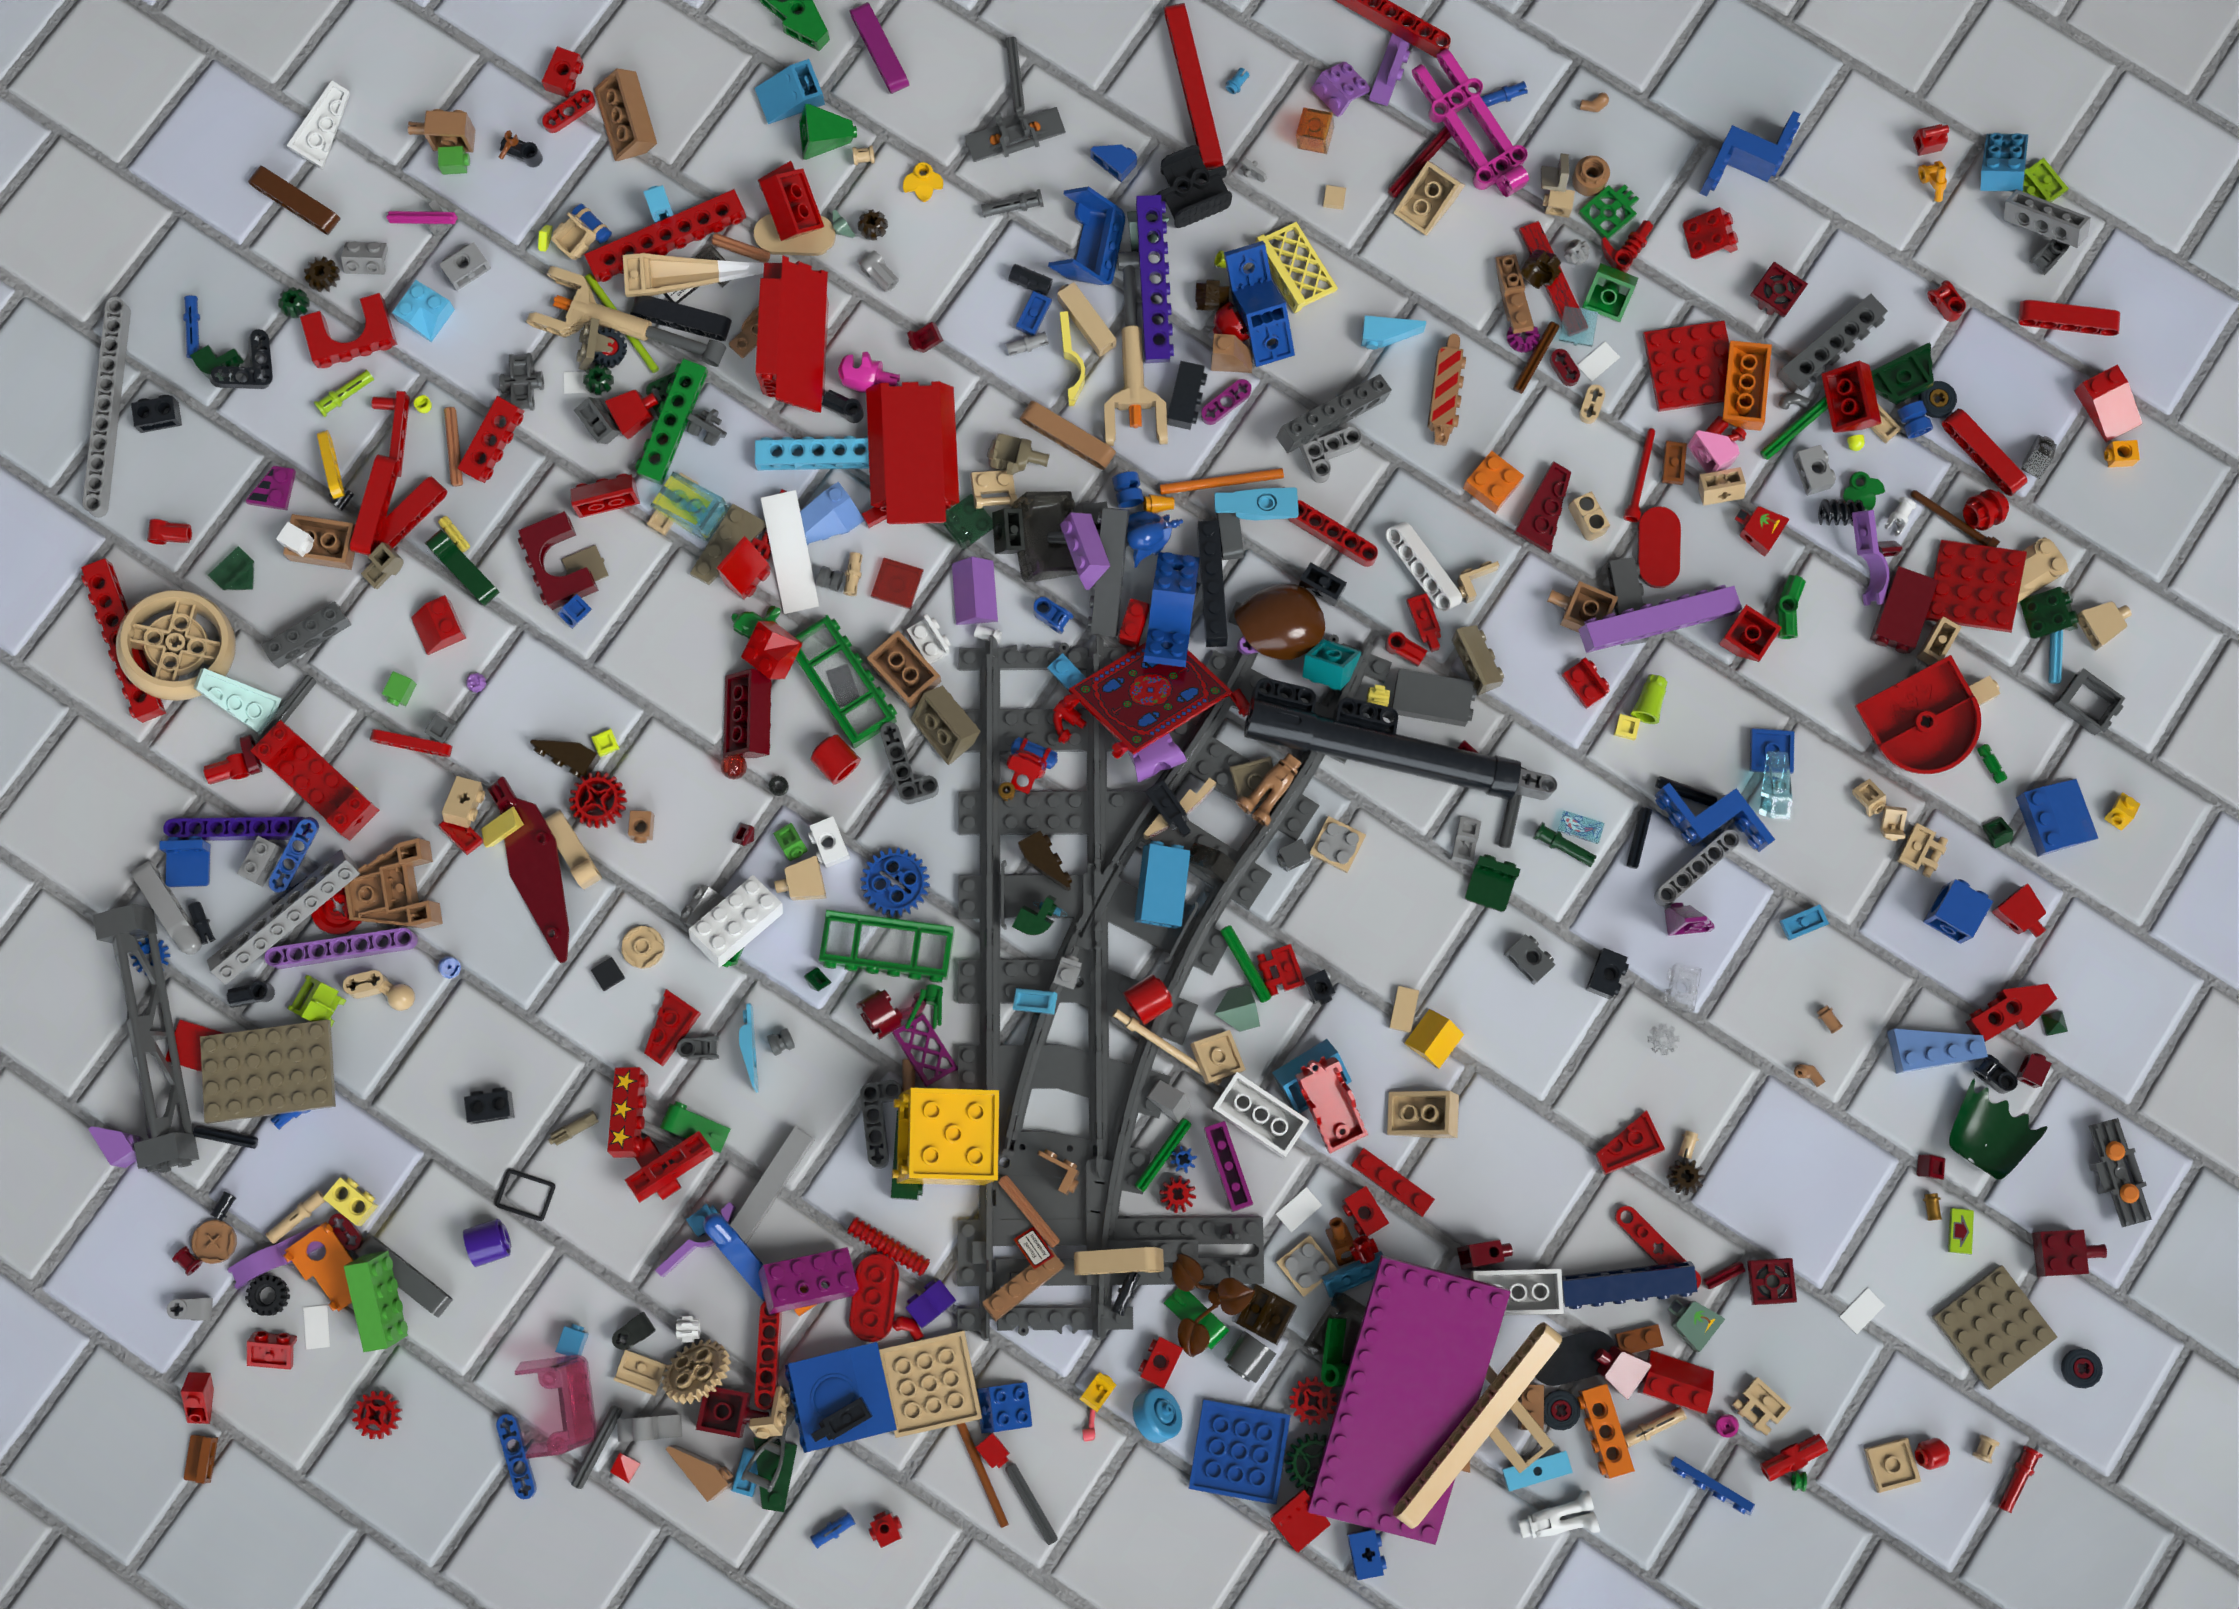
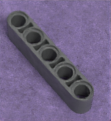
M370 1234L356 1253L361 1257L365 1254L388 1251L393 1261L392 1269L398 1287L439 1318L453 1299L379 1239Z

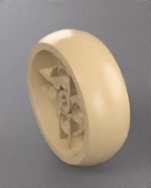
M184 590L160 591L137 602L122 619L116 637L117 659L127 678L141 691L164 700L180 701L201 696L202 694L194 689L198 676L178 681L179 676L194 672L202 664L211 665L207 670L226 676L232 666L236 651L234 630L225 613L208 598ZM174 610L173 614L157 619L150 626L142 625L146 620L158 613ZM197 614L205 617L214 625L218 631L220 642L208 639L204 628L195 621ZM179 623L187 624L183 629L176 627ZM153 637L160 639L157 643H150L149 640ZM175 642L180 643L177 647L172 646V644L175 645ZM195 647L203 648L199 653L192 651ZM132 648L144 651L147 661L157 670L155 677L147 674L137 665L132 654ZM173 661L176 665L168 668L165 666L166 663Z

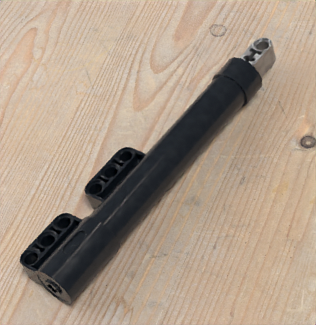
M1262 678L1257 682L1252 691L1244 727V737L1305 752L1310 750L1483 791L1487 795L1511 800L1515 794L1546 800L1557 789V781L1554 777L1521 769V762L1518 760L1497 755L1492 757L1396 734L1398 713L1390 707L1353 698H1343L1335 708L1333 718L1317 715L1314 712L1316 694L1310 688ZM1259 688L1265 689L1267 693L1261 692ZM1280 693L1286 694L1288 698H1283ZM1301 698H1305L1309 703H1304ZM1342 708L1348 709L1350 713L1344 712ZM1362 713H1367L1370 718L1365 717ZM1383 717L1388 718L1390 723L1385 722ZM1542 785H1545L1548 790H1545Z

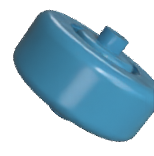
M1153 1387L1140 1393L1135 1398L1132 1407L1133 1419L1139 1432L1147 1440L1153 1443H1163L1178 1435L1182 1427V1412L1178 1402L1170 1392L1160 1387Z

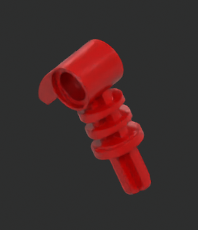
M1644 220L1636 232H1630L1625 245L1620 250H1615L1606 237L1602 238V250L1612 268L1625 273L1628 272L1633 259L1641 252V248L1647 245L1646 237L1653 229V224L1650 221ZM1622 259L1627 264L1622 265L1618 262V260Z

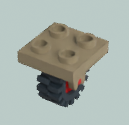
M591 318L589 323L584 325L579 336V342L582 343L576 357V362H579V369L586 371L591 363L595 361L607 368L608 366L614 368L615 365H619L627 353V343H624V336L621 338V333L619 331L617 334L614 333L615 329L612 328L610 331H608V328H604L603 331L601 329L598 330L600 319Z

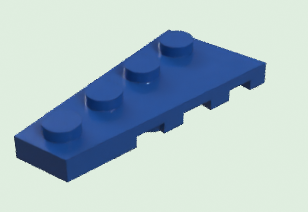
M1676 1456L1671 1462L1674 1473L1682 1478L1688 1476L1694 1480L1693 1484L1702 1490L1707 1488L1713 1492L1712 1496L1722 1502L1726 1500L1738 1512L1748 1515L1752 1514L1755 1508L1754 1503Z

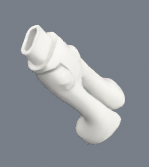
M1583 1491L1572 1502L1540 1510L1532 1514V1516L1527 1515L1526 1519L1519 1520L1518 1524L1522 1538L1532 1536L1534 1539L1536 1535L1537 1537L1553 1536L1577 1528H1586L1591 1533L1600 1532L1599 1524L1593 1511L1574 1518L1560 1520V1517L1568 1514L1594 1510L1589 1491Z

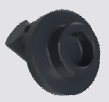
M343 487L345 493L343 497L334 499L331 492L329 494L330 503L340 511H343L354 496L345 487Z

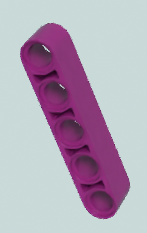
M866 2L850 9L853 22L890 94L908 87L909 81L870 4Z

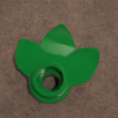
M1859 471L1850 477V486L1845 489L1843 498L1845 502L1849 499L1854 502L1861 500L1865 510H1873L1876 504V495L1883 494L1885 488L1879 479L1870 478L1867 473ZM1858 479H1862L1864 481V484L1858 486L1856 484V481Z

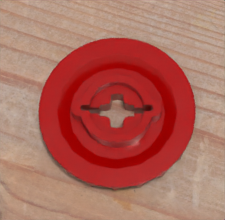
M345 887L311 914L315 924L329 934H348V932L355 930L362 923V921L349 920ZM334 900L340 904L344 903L342 907L344 914L334 911L337 908Z

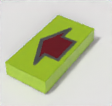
M1950 1209L1948 1252L1972 1254L1974 1210Z

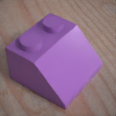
M93 1126L88 1128L110 1165L126 1168L137 1161L134 1143L143 1141L140 1136L137 1137V1135Z

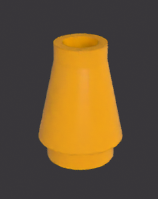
M1149 494L1144 496L1143 509L1153 513L1174 510V498Z

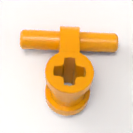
M1936 161L1929 166L1921 165L1918 168L1920 181L1923 184L1930 182L1935 189L1934 200L1936 202L1943 200V192L1947 184V179L1945 178L1946 167L1941 161Z

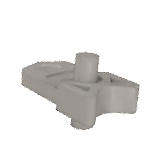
M1244 158L1240 168L1244 171V176L1252 175L1260 182H1265L1267 176L1256 167L1258 163Z

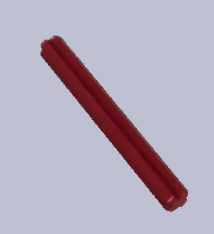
M1446 126L1439 131L1388 188L1389 195L1393 198L1397 197L1425 166L1427 161L1452 136Z

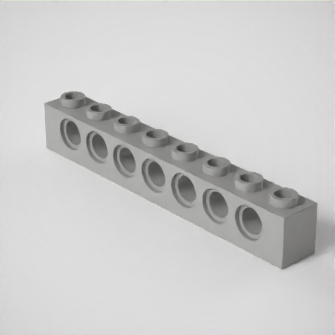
M341 849L207 960L210 972L226 985L360 874L356 863Z

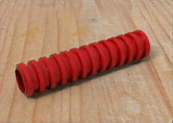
M859 1217L853 1219L847 1229V1234L850 1235L852 1233L853 1237H858L861 1242L864 1240L866 1245L870 1244L871 1248H877L876 1251H882L883 1255H889L888 1258H894L895 1262H901L900 1265H906L907 1269L911 1268L913 1273L918 1272V1276L924 1274L930 1264V1259H924V1256H919L916 1251L912 1252V1249H907L905 1244L903 1246L900 1245L901 1242H895L893 1237L891 1239L888 1238V1234L883 1235V1231L880 1230L878 1232L876 1227H871V1224L866 1225L864 1220H859Z

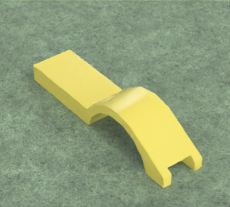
M1068 311L1060 312L1064 359L1076 364L1081 372L1077 383L1068 389L1069 406H1074L1085 384V366L1082 358L1072 351Z

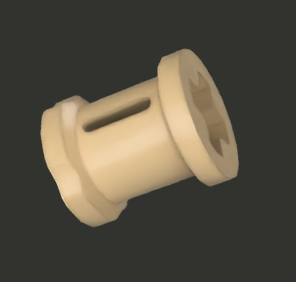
M870 145L869 148H852L854 165L864 162L875 163L873 145Z
M1980 1435L1981 1441L1977 1451L1973 1452L1972 1456L1992 1464L1991 1457L1995 1447L1999 1446L2000 1443L1987 1436Z

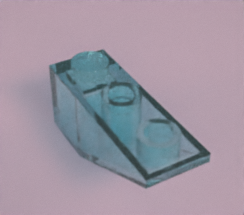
M1767 751L1759 814L1769 818L1790 819L1792 788L1788 753Z

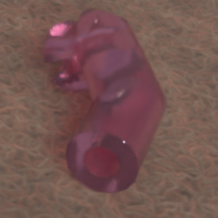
M920 992L913 996L914 1000L911 1007L900 1010L903 1016L902 1020L909 1019L920 996ZM923 999L915 1017L922 1014L926 1006V999Z

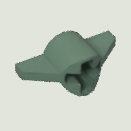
M835 209L832 212L835 234L854 238L856 235L846 220Z

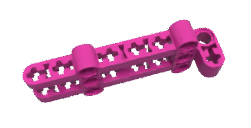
M1445 49L1437 54V60L1455 87L1448 93H1442L1424 65L1420 64L1412 69L1413 78L1432 105L1428 112L1429 119L1435 123H1444L1476 173L1473 177V185L1477 189L1484 190L1496 184L1505 197H1509L1525 187L1529 181L1528 173L1522 166L1527 159L1528 152L1524 146H1513L1480 97L1483 90L1482 82L1477 78L1468 79L1452 53ZM1473 87L1477 93H1471L1468 88ZM1451 98H1457L1460 103H1454ZM1467 106L1499 153V156L1489 162L1456 114ZM1434 108L1442 109L1443 114H1438ZM1512 154L1519 155L1521 160H1515ZM1496 165H1502L1504 167V171L1498 170L1496 168ZM1479 175H1485L1488 181H1482Z

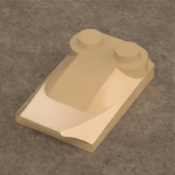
M2046 537L2039 539L2036 543L2023 550L2027 551L2018 603L2069 571L2063 555L2055 544Z

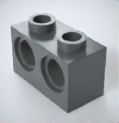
M588 397L574 409L597 443L608 444L621 433L617 423L599 399Z

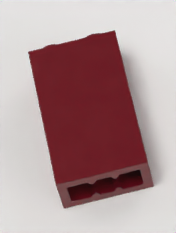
M1898 566L1892 572L1884 604L1881 605L1870 639L1879 646H1890L1899 653L1910 654L1916 648L1938 580Z

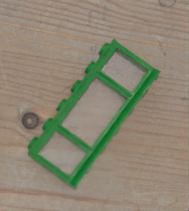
M826 615V617L794 636L803 643L795 659L855 749L879 734L881 727L885 723H896L895 715L897 712L891 703L887 705L883 699L886 695L881 687L876 688L872 681L875 679L868 669L865 671L861 666L863 661L857 652L853 654L849 648L852 644L847 636L842 637L838 630L841 628L835 618L831 620Z
M826 910L818 961L823 964V967L836 969V966L845 967L844 970L857 972V968L866 969V973L878 974L881 971L887 972V976L900 977V974H904L913 980H921V977L930 978L929 981L942 983V980H948L955 929L953 926Z

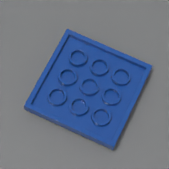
M1203 1399L1188 1489L1276 1505L1291 1415Z

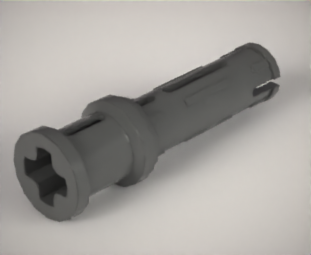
M1040 189L1029 194L1020 193L1019 197L981 205L984 218L1019 209L1027 211L1028 208L1036 206L1044 207Z

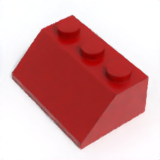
M803 168L776 174L760 182L781 241L796 238L824 227Z
M1859 360L1821 374L1834 433L1864 430L1882 423L1870 365Z
M620 474L616 478L609 480L606 478L599 479L596 483L589 485L582 483L576 485V488L570 489L571 504L579 518L640 504L636 483L632 474Z
M1650 1350L1647 1362L1652 1366L1642 1379L1638 1393L1700 1414H1707L1713 1393L1714 1371Z

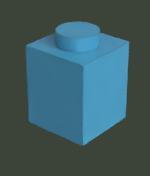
M572 1324L571 1327L564 1326L555 1352L580 1359L589 1333L583 1332L584 1327Z

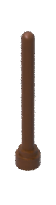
M1917 490L1911 491L1910 495L1913 499L1983 546L1997 547L2000 543L1995 537H1986Z

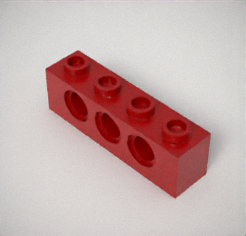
M497 396L457 469L480 482L485 483L486 480H489L493 475V468L496 462H499L503 457V450L506 444H509L513 439V431L516 426L521 424L525 411ZM506 418L505 426L500 427V420ZM492 436H495L496 442L494 445L491 446L489 442L490 438ZM485 454L486 460L481 464L480 456Z

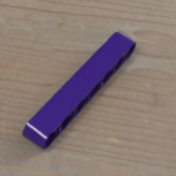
M306 817L173 818L165 822L163 831L168 837H178L181 840H189V837L192 836L202 837L204 841L256 840L258 836L266 840H290L299 822ZM307 823L308 829L302 834V836H306V834L310 830H313L311 829L312 824ZM243 824L244 830L237 834L238 826ZM265 824V830L262 833H258L259 826ZM287 824L286 830L283 833H279L280 826ZM179 825V832L173 834L174 827ZM201 825L200 832L194 834L195 827ZM222 825V831L216 834V827Z

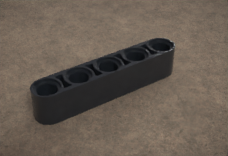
M636 296L630 315L651 321L654 324L718 341H726L732 320L726 316L652 296Z

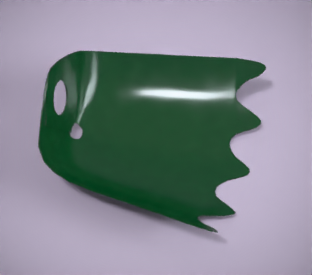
M1974 1078L1953 1124L1949 1145L1953 1151L1966 1160L1971 1158L1974 1161L1972 1164L1995 1179L2000 1180L2006 1177L2042 1138L2048 1127L2043 1126L2036 1130H2030L2028 1114L2017 1118L2012 1117L2009 1113L2007 1100L1997 1104L1989 1101L1988 1088L1976 1094L1974 1091Z

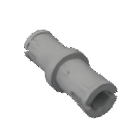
M1042 332L1030 337L1024 336L1023 339L1007 343L1006 346L1009 355L1013 356L1025 351L1031 352L1032 349L1048 345L1049 342L1046 333Z

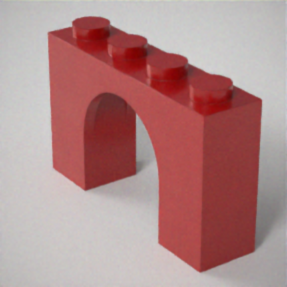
M380 293L360 299L366 319L365 329L360 337L348 343H341L331 339L326 319L320 311L300 316L311 358L317 368H329L335 363L349 362L352 358L369 356L372 352L389 350L392 346L398 345L385 300Z

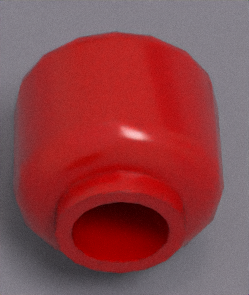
M1932 1438L1918 1443L1915 1450V1458L1917 1463L1925 1469L1933 1470L1945 1466L1949 1461L1950 1449L1941 1439Z

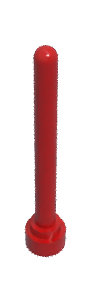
M1653 428L1647 431L1631 504L1624 512L1623 519L1629 522L1640 521L1641 511L1639 502L1655 437V430Z

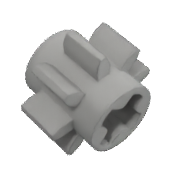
M1578 239L1570 241L1565 247L1566 250H1564L1566 253L1564 257L1568 263L1573 262L1576 265L1584 263L1590 254L1588 251L1590 247L1586 241L1581 242Z

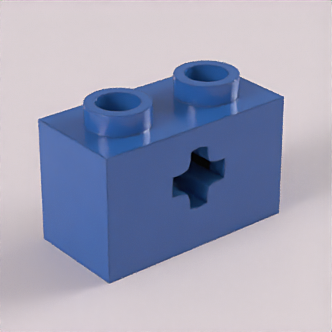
M1375 1529L1348 1533L1347 1537L1356 1579L1363 1580L1383 1576V1570L1387 1569L1384 1555L1380 1556L1379 1547L1382 1546L1380 1533H1376ZM1365 1548H1368L1370 1551L1373 1552V1554L1370 1555V1560H1367L1366 1557L1362 1556V1554L1366 1551Z

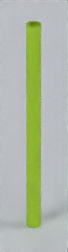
M591 273L587 274L585 279L604 306L617 310ZM626 335L652 373H656L659 367L639 339Z

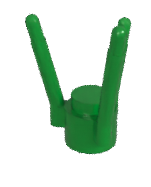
M929 984L926 985V990L921 989L920 996L905 1025L906 1029H909L923 999L926 1000V1004L934 1006L933 1029H936L937 1025L941 1026L943 987Z

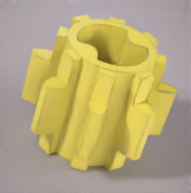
M1375 684L1374 687L1368 688L1366 702L1388 707L1390 690L1385 689L1383 685Z

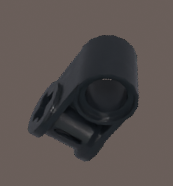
M1987 1054L1988 1057L1985 1058L1984 1062L1973 1070L1978 1078L2000 1094L2008 1093L2018 1085L2017 1077L1990 1054ZM2002 1078L2008 1080V1088L2003 1087L2001 1084Z

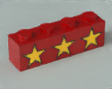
M641 1067L615 1068L607 1152L613 1158L639 1157V1152L643 1148L641 1129H644L645 1126L643 1108H646L647 1104L644 1094L645 1087L648 1086V1075Z

